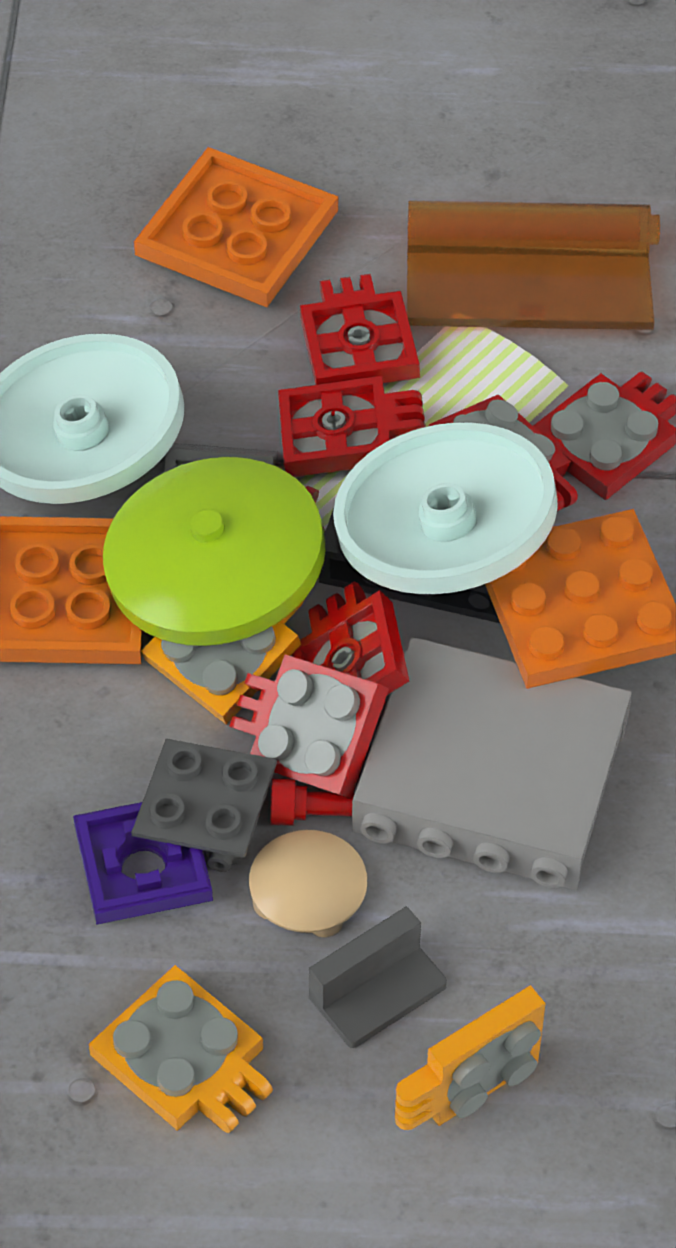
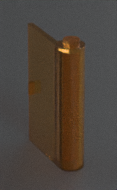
M408 200L407 317L410 326L654 330L655 322L649 251L650 245H659L660 215L651 214L650 204Z

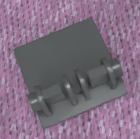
M166 738L132 829V836L205 850V854L209 858L207 863L210 868L219 872L229 871L232 865L239 862L240 857H246L277 764V759Z

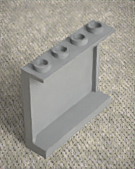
M411 637L404 656L409 682L392 692L352 800V832L362 834L369 840L377 843L393 842L419 849L431 857H450L476 864L488 872H507L533 879L545 887H565L577 891L583 859L619 741L622 742L626 730L632 691L576 677L526 689L516 662Z

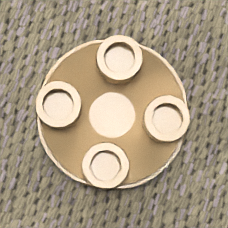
M298 830L283 834L265 845L251 866L249 888L254 911L258 916L268 919L287 930L313 933L318 937L324 938L333 936L341 930L343 923L352 917L364 900L367 890V872L363 860L349 843L327 832Z

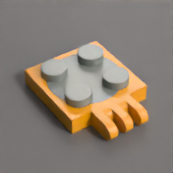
M304 600L294 611L277 624L242 640L220 645L194 646L177 644L154 637L141 650L145 661L227 725L232 716H235L242 708L237 706L240 694L252 698L258 691L244 684L247 673L269 679L280 668L284 655L291 656L301 645L299 636L284 624L301 607Z
M176 965L89 1043L90 1056L177 1131L198 1111H201L220 1129L230 1133L239 1122L225 1104L228 1103L239 1114L247 1117L256 1108V1104L242 1090L243 1087L260 1100H265L273 1092L269 1081L249 1065L263 1050V1038Z
M531 985L428 1049L427 1064L402 1079L396 1086L395 1123L399 1128L412 1130L431 1117L438 1126L456 1115L458 1118H465L477 1111L484 1104L489 1094L506 1083L508 1086H515L523 1082L534 1072L539 1060L546 1003Z

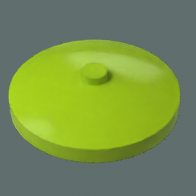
M208 458L183 464L162 473L143 485L123 504L114 517L106 535L103 548V566L111 594L117 606L138 628L154 637L177 644L194 646L220 645L251 637L272 627L301 604L314 587L320 575L325 557V535L317 505L311 494L296 478L274 465L248 458Z

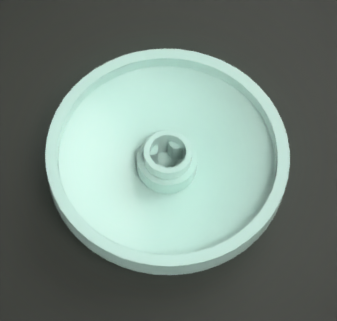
M86 334L60 339L41 346L14 361L0 373V488L25 500L39 503L64 504L82 502L110 494L146 474L172 447L183 422V394L170 362L152 346L134 338L115 334Z
M446 423L402 434L367 454L354 466L342 482L335 499L333 516L341 550L348 562L361 575L392 590L415 594H442L463 591L494 581L529 559L543 544L553 527L557 514L558 498L550 464L543 453L529 440L510 430L493 425Z

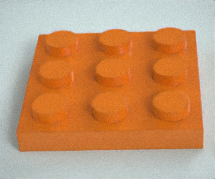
M207 147L134 240L135 256L268 307L338 212L339 196Z
M634 509L552 527L546 540L529 559L506 575L485 584L526 689L676 654V603Z
M0 516V662L141 664L144 631L134 625L121 612L111 594L104 572L103 548L107 532L114 518Z

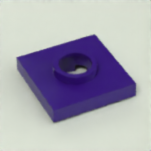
M142 802L73 816L96 925L213 901L212 887L201 849L132 836L131 832ZM139 851L155 853L162 858L165 864V869L161 873H159V869L149 873H135V879L126 876L122 872L125 860L131 854Z

